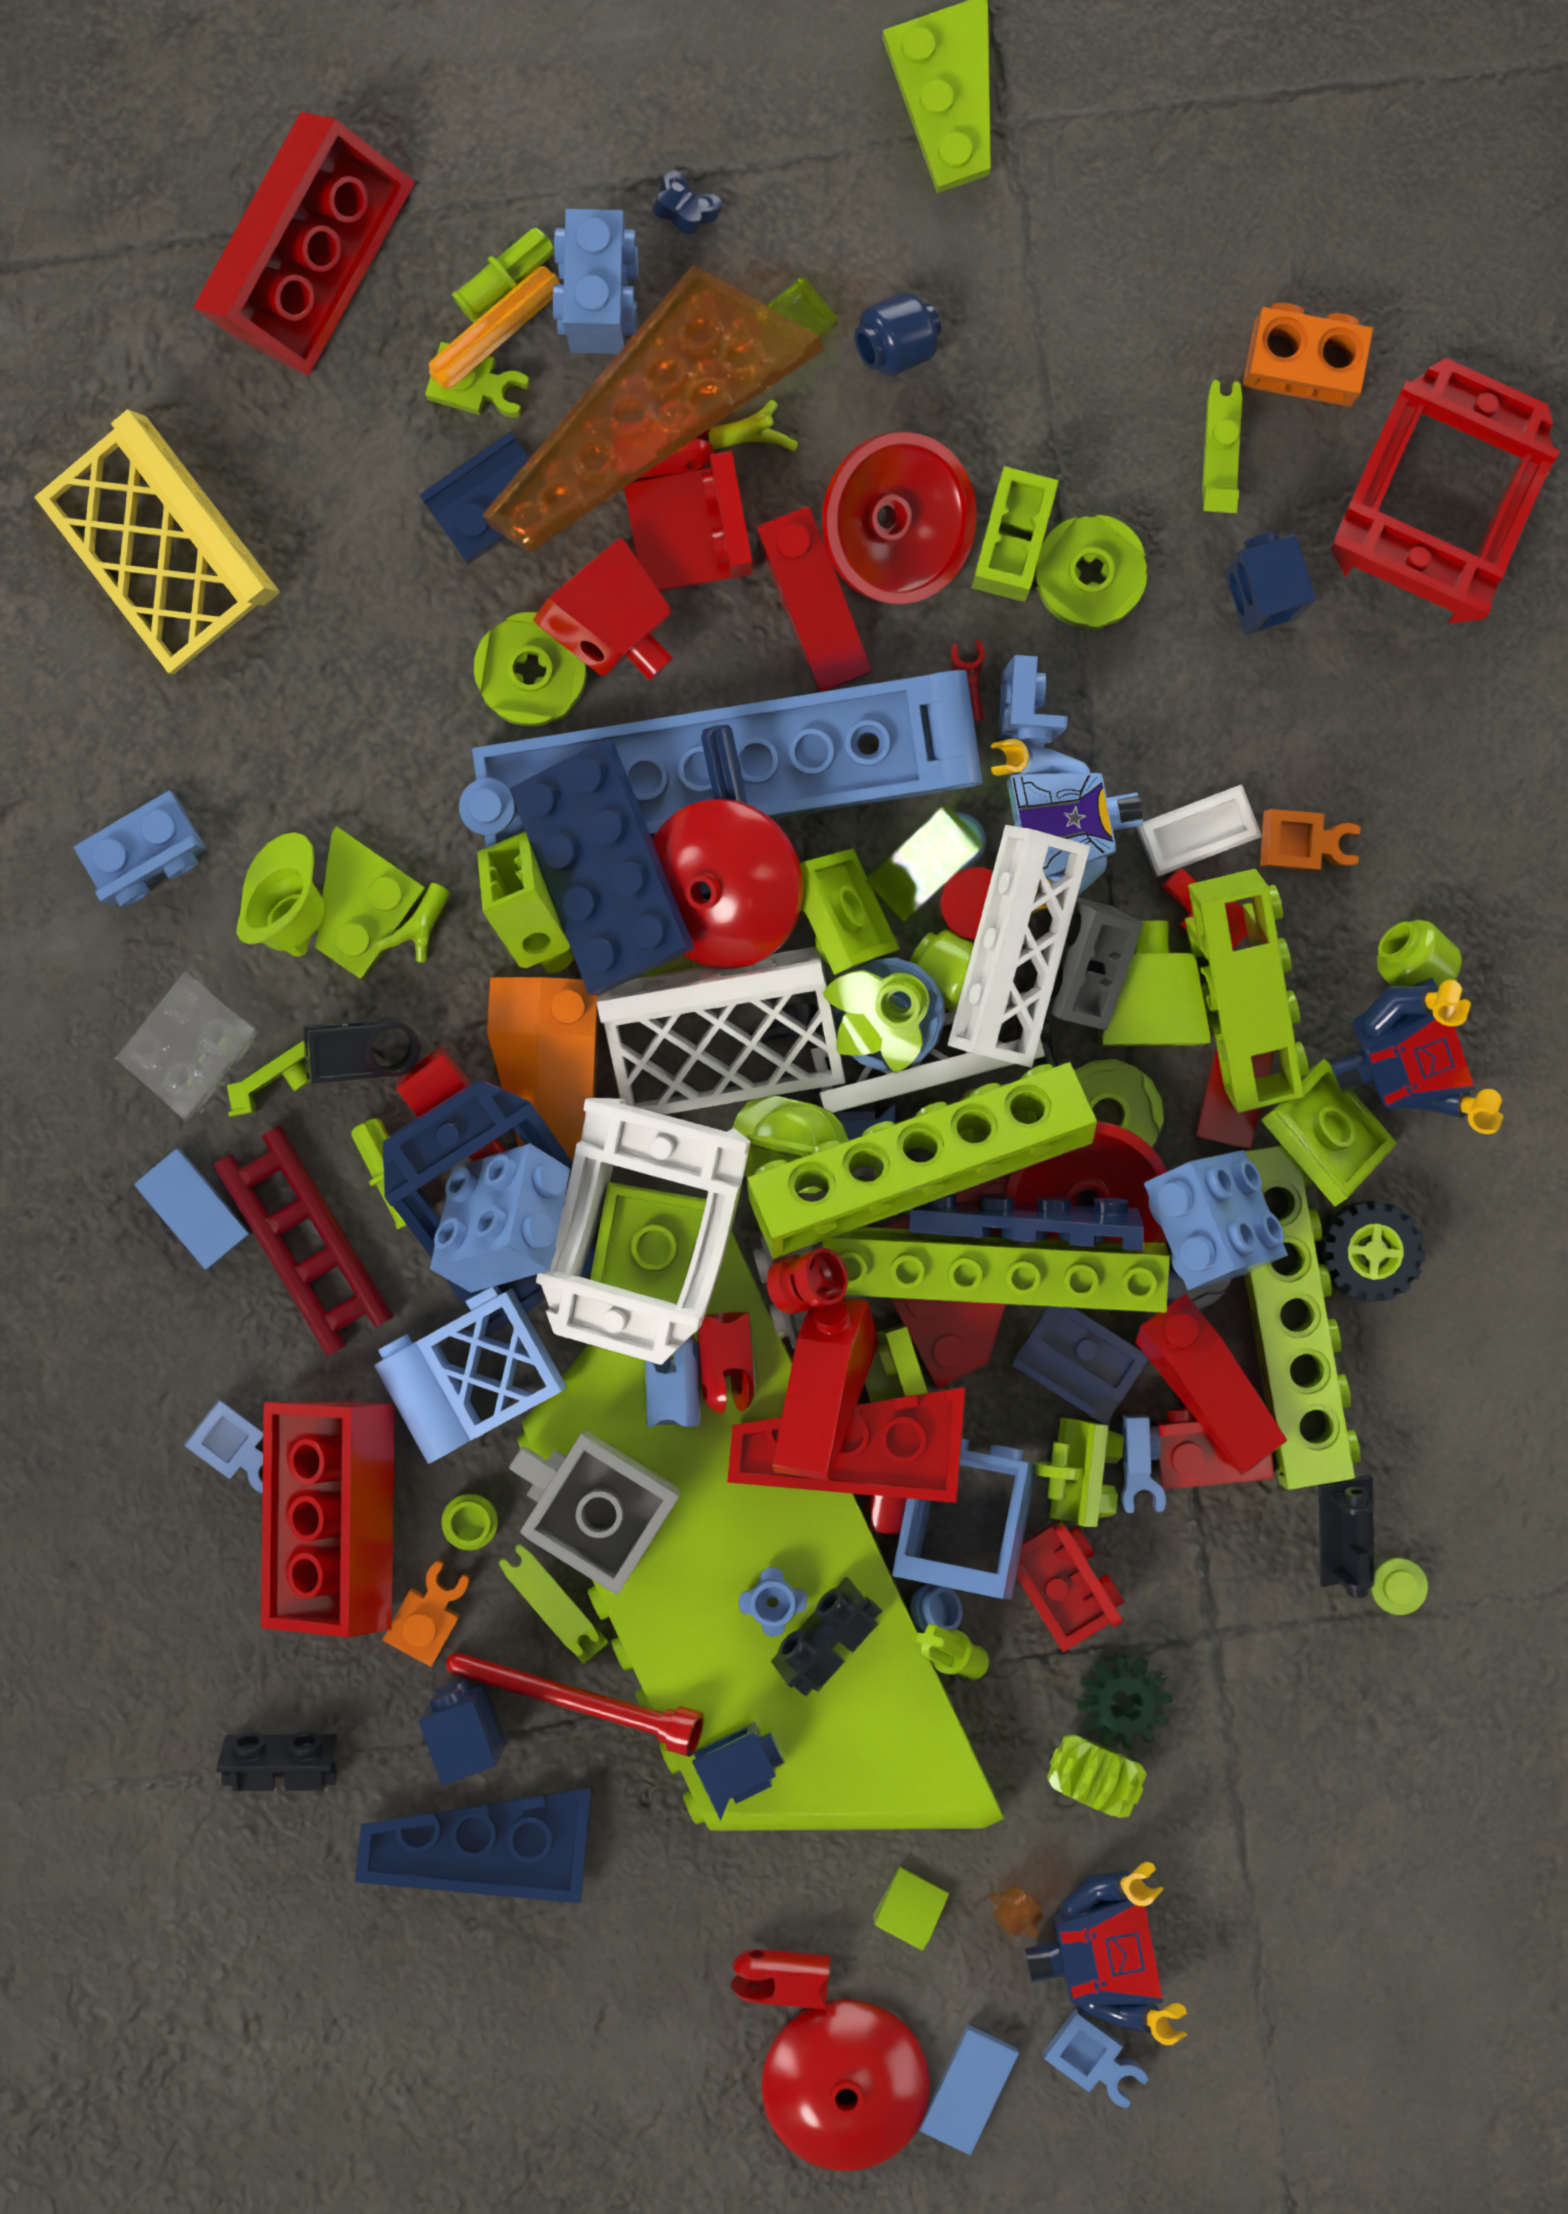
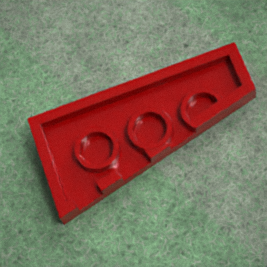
M966 1387L856 1405L829 1481L774 1472L772 1463L781 1417L732 1425L727 1483L956 1503L958 1498Z

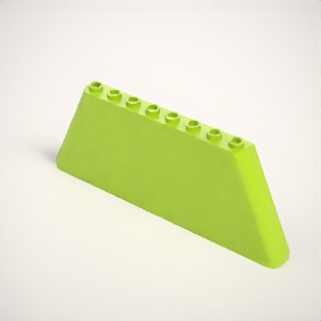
M731 1230L719 1275L705 1315L727 1312H750L756 1392L751 1405L742 1412L737 1409L732 1397L730 1376L724 1378L727 1388L726 1409L722 1414L713 1411L703 1399L700 1376L701 1425L683 1427L680 1424L647 1427L645 1360L588 1344L561 1375L567 1388L536 1405L522 1421L524 1433L517 1436L519 1447L525 1446L549 1460L554 1450L567 1457L581 1433L586 1429L681 1488L677 1501L619 1594H614L594 1580L592 1581L595 1586L588 1589V1594L599 1618L603 1620L610 1617L617 1632L618 1638L611 1640L620 1665L624 1671L633 1668L642 1686V1689L635 1691L639 1706L662 1713L668 1708L676 1710L679 1706L703 1712L704 1727L696 1750L756 1722L762 1736L769 1732L773 1734L782 1752L785 1764L776 1768V1777L772 1778V1787L737 1804L733 1798L729 1799L720 1821L692 1763V1760L696 1759L694 1754L691 1757L667 1751L666 1744L659 1742L661 1753L670 1772L674 1774L681 1771L690 1791L682 1795L695 1825L705 1822L710 1831L984 1829L1004 1819L1001 1808L931 1660L921 1656V1647L914 1643L918 1631L913 1624L908 1608L875 1537L869 1529L868 1522L863 1515L855 1494L727 1483L732 1425L782 1417L792 1367V1359ZM696 1331L695 1333H693V1336L695 1337V1339H696V1341H697V1343H698L697 1331ZM673 1354L670 1356V1361L674 1360ZM768 1567L780 1569L783 1573V1580L793 1589L803 1590L807 1597L806 1608L802 1612L793 1614L792 1618L785 1624L784 1632L779 1636L766 1635L762 1630V1625L754 1619L753 1615L742 1613L738 1604L741 1593L751 1591L760 1581L761 1572ZM847 1576L864 1597L868 1596L883 1610L877 1617L880 1624L874 1628L853 1653L838 1641L832 1649L845 1662L823 1685L819 1692L813 1689L806 1697L794 1686L790 1688L771 1663V1660L778 1653L783 1640L790 1633L798 1631L816 1611L817 1604L822 1596L829 1590L836 1588ZM771 1596L768 1598L767 1604L770 1607H775L778 1604V1599Z

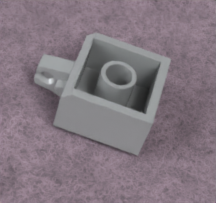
M586 1429L581 1433L567 1457L554 1450L549 1460L527 1447L522 1446L509 1465L510 1470L533 1484L527 1496L538 1502L520 1533L531 1542L616 1595L619 1594L681 1492V1488Z

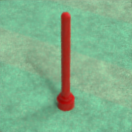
M458 1652L452 1653L446 1660V1668L453 1675L657 1735L658 1742L666 1744V1749L670 1752L691 1757L695 1753L701 1739L704 1727L703 1712L679 1706L676 1710L668 1708L662 1713Z

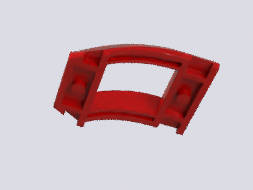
M1447 358L1429 367L1425 374L1411 382L1406 380L1368 459L1330 548L1344 576H1347L1353 566L1448 609L1452 613L1447 624L1485 619L1490 612L1492 599L1498 584L1505 574L1526 520L1560 452L1559 449L1553 447L1549 430L1553 426V421L1548 404ZM1421 413L1520 458L1475 555L1378 511Z

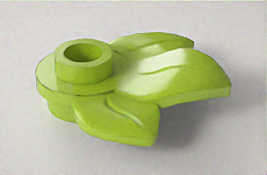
M856 970L837 977L826 987L823 992L824 998L836 1008L846 1012L838 1029L836 1050L839 1054L863 1056L881 1050L887 1065L895 1073L909 1066L917 1058L923 1044L920 1022L926 1016L930 1004L928 991L918 978L907 973H893L885 978H881L865 970ZM899 991L906 993L911 999V1006L907 1008L898 1007L893 1001V993Z

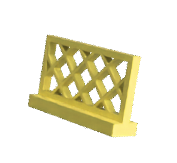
M127 409L111 423L114 429L34 498L169 674H175L257 605L265 606L281 592L150 420L144 415ZM118 447L121 448L130 460L128 485L102 482L104 459ZM91 471L90 480L81 479ZM140 475L150 487L139 486ZM72 486L89 487L86 520L68 518L55 500ZM101 489L127 492L124 525L98 522ZM139 493L157 495L163 503L162 529L135 526ZM174 519L184 532L173 531ZM75 526L85 527L84 538ZM97 529L123 532L120 564L104 563L96 555ZM135 533L161 536L158 569L131 566ZM172 537L190 539L198 549L195 573L169 570ZM208 564L218 576L207 575ZM109 570L119 571L118 582ZM130 573L157 576L153 608L136 607L128 597ZM168 577L195 580L191 613L165 610ZM206 582L224 584L237 600V603L220 617L202 615ZM142 614L153 615L152 627ZM164 616L190 620L188 643L174 655L162 641ZM202 621L213 622L201 632Z

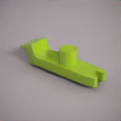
M1214 380L1209 389L1202 479L1203 511L1237 513L1242 390L1241 383L1238 381L1233 383L1229 396H1223L1220 393V382L1218 380Z
M304 1040L243 1081L227 1085L232 1111L228 1112L229 1117L257 1113L254 1094L281 1076L285 1077L294 1092L310 1084V1079H306Z
M517 1544L515 1550L521 1557V1562L518 1565H511L506 1558H501L499 1565L504 1574L564 1645L578 1657L583 1665L586 1664L608 1645L609 1641L587 1618L532 1552L522 1544Z

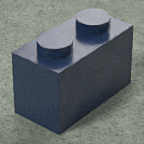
M461 1679L436 1689V1696L428 1700L429 1705L418 1721L441 1785L443 1786L495 1767L506 1747V1742L485 1684L478 1683L469 1686L467 1679Z

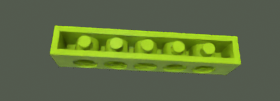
M1068 1062L1054 1068L1051 1064H1044L1029 1070L1020 1080L1004 1086H1000L998 1083H991L979 1087L967 1099L951 1105H947L945 1102L928 1105L921 1109L914 1118L894 1125L891 1121L875 1124L865 1130L861 1137L842 1144L837 1140L822 1143L814 1147L808 1156L789 1163L785 1160H775L759 1167L754 1175L747 1177L748 1200L772 1259L1092 1144L1097 1120L1071 1063ZM1020 1110H1029L1034 1112L1040 1120L1035 1123L1025 1124L1017 1121L1012 1114ZM967 1129H976L983 1132L987 1139L979 1143H970L963 1140L959 1134ZM923 1148L930 1151L934 1157L927 1162H915L910 1160L905 1154L911 1149ZM861 1167H870L875 1169L880 1176L874 1181L862 1182L854 1178L852 1172ZM815 1186L824 1190L826 1196L821 1200L810 1202L800 1198L798 1192L805 1187Z
M1282 1145L1246 1150L1245 1153L1248 1160L1259 1171L1262 1181V1194L1264 1195L1272 1187H1277L1287 1197V1209L1277 1219L1283 1230V1243L1287 1242L1292 1245L1297 1253V1263L1289 1273L1280 1275L1274 1270L1272 1264L1269 1263L1243 1275L1265 1405L1287 1439L1285 1444L1274 1451L1278 1481L1281 1486L1291 1490L1355 1479L1353 1464L1360 1463V1448L1355 1431L1353 1429L1347 1430L1343 1408L1351 1407V1397L1346 1376L1344 1374L1337 1375L1334 1353L1341 1352V1338L1336 1320L1327 1318L1324 1297L1332 1295V1287L1327 1266L1324 1263L1318 1264L1314 1242L1322 1241L1321 1222L1317 1209L1308 1208L1305 1190L1306 1186H1312L1313 1181ZM1298 1298L1306 1307V1319L1300 1327L1288 1330L1281 1321V1309L1287 1301ZM1309 1354L1316 1363V1373L1308 1383L1297 1385L1290 1375L1291 1364L1298 1356ZM1320 1410L1326 1421L1323 1433L1312 1440L1304 1439L1300 1432L1302 1417L1309 1411Z
M860 1227L823 1241V1248H829L836 1252L845 1264L848 1273V1287L845 1295L1164 1313L1167 1310L1170 1255L1166 1243L1143 1242V1251L1122 1249L1123 1241L1114 1240L1096 1242L1094 1247L1070 1245V1241L1057 1237H1047L1036 1242H1026L1004 1238L1001 1234H990L988 1237L976 1238L913 1233L907 1229Z

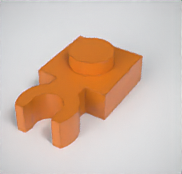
M1279 809L1265 810L1263 813L1260 867L1316 871L1321 870L1322 856L1329 864L1337 867L1357 864L1359 856L1343 854L1339 849L1338 843L1342 835L1352 836L1360 834L1361 827L1353 823H1343L1324 830L1325 814Z
M440 1558L432 1564L426 1574V1586L428 1589L426 1595L411 1588L392 1621V1630H387L382 1639L384 1642L430 1667L436 1661L460 1617L459 1613L451 1610L447 1605L449 1601H454L464 1594L471 1579V1575L464 1573L459 1579L457 1586L452 1588L444 1587L439 1581V1572L443 1568L445 1561Z

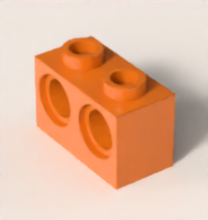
M1275 303L1271 305V308L1262 307L1254 321L1242 387L1351 407L1362 391L1373 327L1359 325L1358 318L1347 314L1332 313L1326 315V318L1305 315L1302 307L1289 303ZM1273 336L1286 338L1293 346L1294 355L1286 358L1276 356L1270 351L1267 339ZM1335 346L1343 350L1348 358V366L1336 368L1329 365L1323 357V348Z

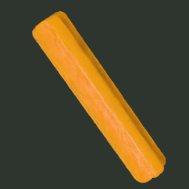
M545 266L537 267L429 362V374L433 380L438 382L444 389L454 387L553 299L554 284L560 285L558 277Z

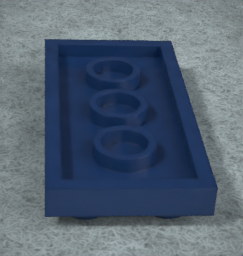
M603 739L509 788L588 994L599 996L695 949L614 742Z

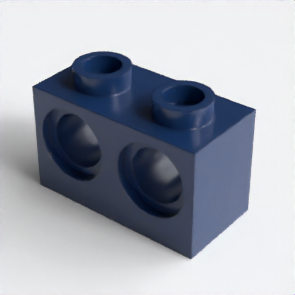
M1272 531L1246 540L1244 542L1245 549L1236 553V558L1225 571L1244 636L1297 620L1316 600L1296 534L1279 539L1277 531Z

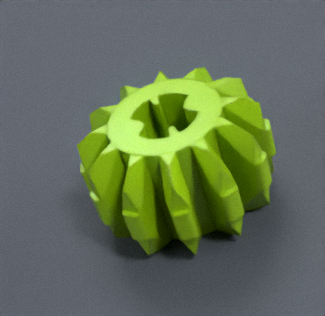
M1075 1734L1064 1736L1060 1747L1056 1748L1050 1761L1051 1768L1047 1779L1053 1789L1077 1800L1079 1803L1102 1811L1110 1816L1118 1818L1129 1817L1135 1804L1139 1803L1145 1789L1143 1784L1147 1773L1140 1763L1115 1750Z

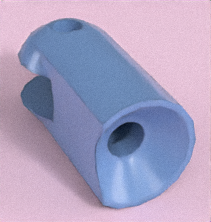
M693 1334L673 1353L674 1360L670 1361L669 1357L662 1365L645 1360L647 1427L680 1424L683 1427L701 1425L698 1343Z

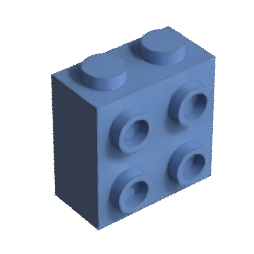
M566 209L565 228H555L554 235L555 263H558L559 279H564V285L554 284L553 318L557 320L558 335H566L571 353L626 354V336H637V302H635L634 286H628V281H638L639 252L638 246H636V230L626 229L623 210Z
M526 1144L452 1168L445 1188L446 1197L440 1225L434 1238L435 1248L430 1270L471 1293L550 1271L556 1250L555 1243L562 1208L565 1204L564 1199L570 1168L532 1144Z
M1244 1150L1190 1161L1144 1183L1150 1197L1149 1207L1152 1216L1162 1226L1171 1248L1172 1265L1176 1273L1184 1280L1187 1290L1242 1276L1288 1256L1283 1245L1284 1234L1281 1224L1270 1213L1261 1192L1262 1181L1259 1171L1248 1160Z

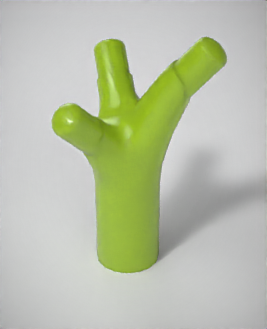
M769 400L759 412L748 418L710 427L711 432H708L710 444H712L714 449L750 442L780 445L792 452L798 447L797 441L769 428L774 423L771 416L778 408V404L774 400Z
M431 883L413 916L391 936L376 941L377 949L383 951L408 940H413L415 943L416 961L419 963L426 962L430 934L450 896V892L439 884Z

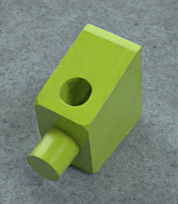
M526 831L478 851L483 913L518 966L528 968L541 963L547 973H557L567 968L572 963L574 955Z
M1140 921L1144 924L1135 947V954H1133L1109 1026L1107 1030H1098L1097 1047L1195 1046L1210 1044V1030L1195 954L1169 953L1168 921Z

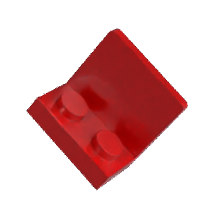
M732 451L711 454V468L625 484L624 491L636 556L660 592L753 575L751 551Z

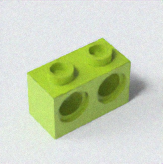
M1006 466L1003 467L972 582V589L1022 602L1026 601L1032 585L1059 480Z

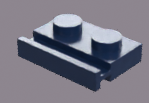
M511 431L420 494L422 501L433 514L467 565L559 502L555 493L527 453L524 452Z
M1046 1306L1010 1364L1104 1425H1107L1111 1415L1122 1402L1149 1359L1142 1351L1072 1307Z

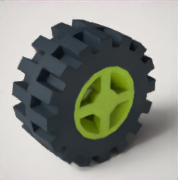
M1361 1201L1341 1208L1339 1213L1332 1215L1326 1222L1328 1226L1322 1232L1321 1250H1318V1257L1327 1266L1330 1280L1333 1286L1340 1292L1362 1301H1387L1394 1299L1400 1293H1405L1411 1288V1282L1414 1279L1418 1280L1422 1272L1419 1269L1421 1261H1425L1426 1252L1422 1251V1243L1425 1240L1422 1232H1418L1415 1220L1405 1214L1403 1209L1381 1201Z

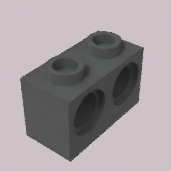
M1077 897L1047 1012L1061 1020L1107 1030L1144 923L1112 906Z

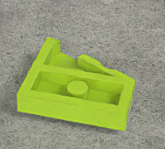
M336 826L331 834L322 895L326 906L325 916L317 929L315 948L361 980H364L385 951L377 949L376 941L391 936L401 928L427 889Z

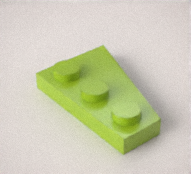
M968 0L884 29L882 39L937 194L989 176L991 160L988 0Z

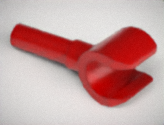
M976 640L975 652L977 660L973 663H964L958 658L957 643H955L951 653L952 670L967 671L974 722L983 721L979 673L984 666L985 649L983 644Z

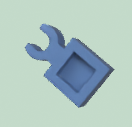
M218 1399L186 1440L184 1446L229 1479H231L239 1467H242L247 1471V1477L251 1486L256 1491L263 1493V1480L259 1478L258 1474L260 1467L263 1465V1450L256 1447L263 1437V1431L222 1400Z
M1076 2007L1042 2052L1047 2062L1089 2093L1099 2080L1102 2081L1106 2086L1110 2099L1123 2108H1128L1131 2101L1129 2096L1118 2088L1120 2079L1125 2076H1133L1144 2085L1149 2080L1146 2071L1137 2061L1127 2058L1118 2060L1116 2056L1123 2048L1121 2041Z

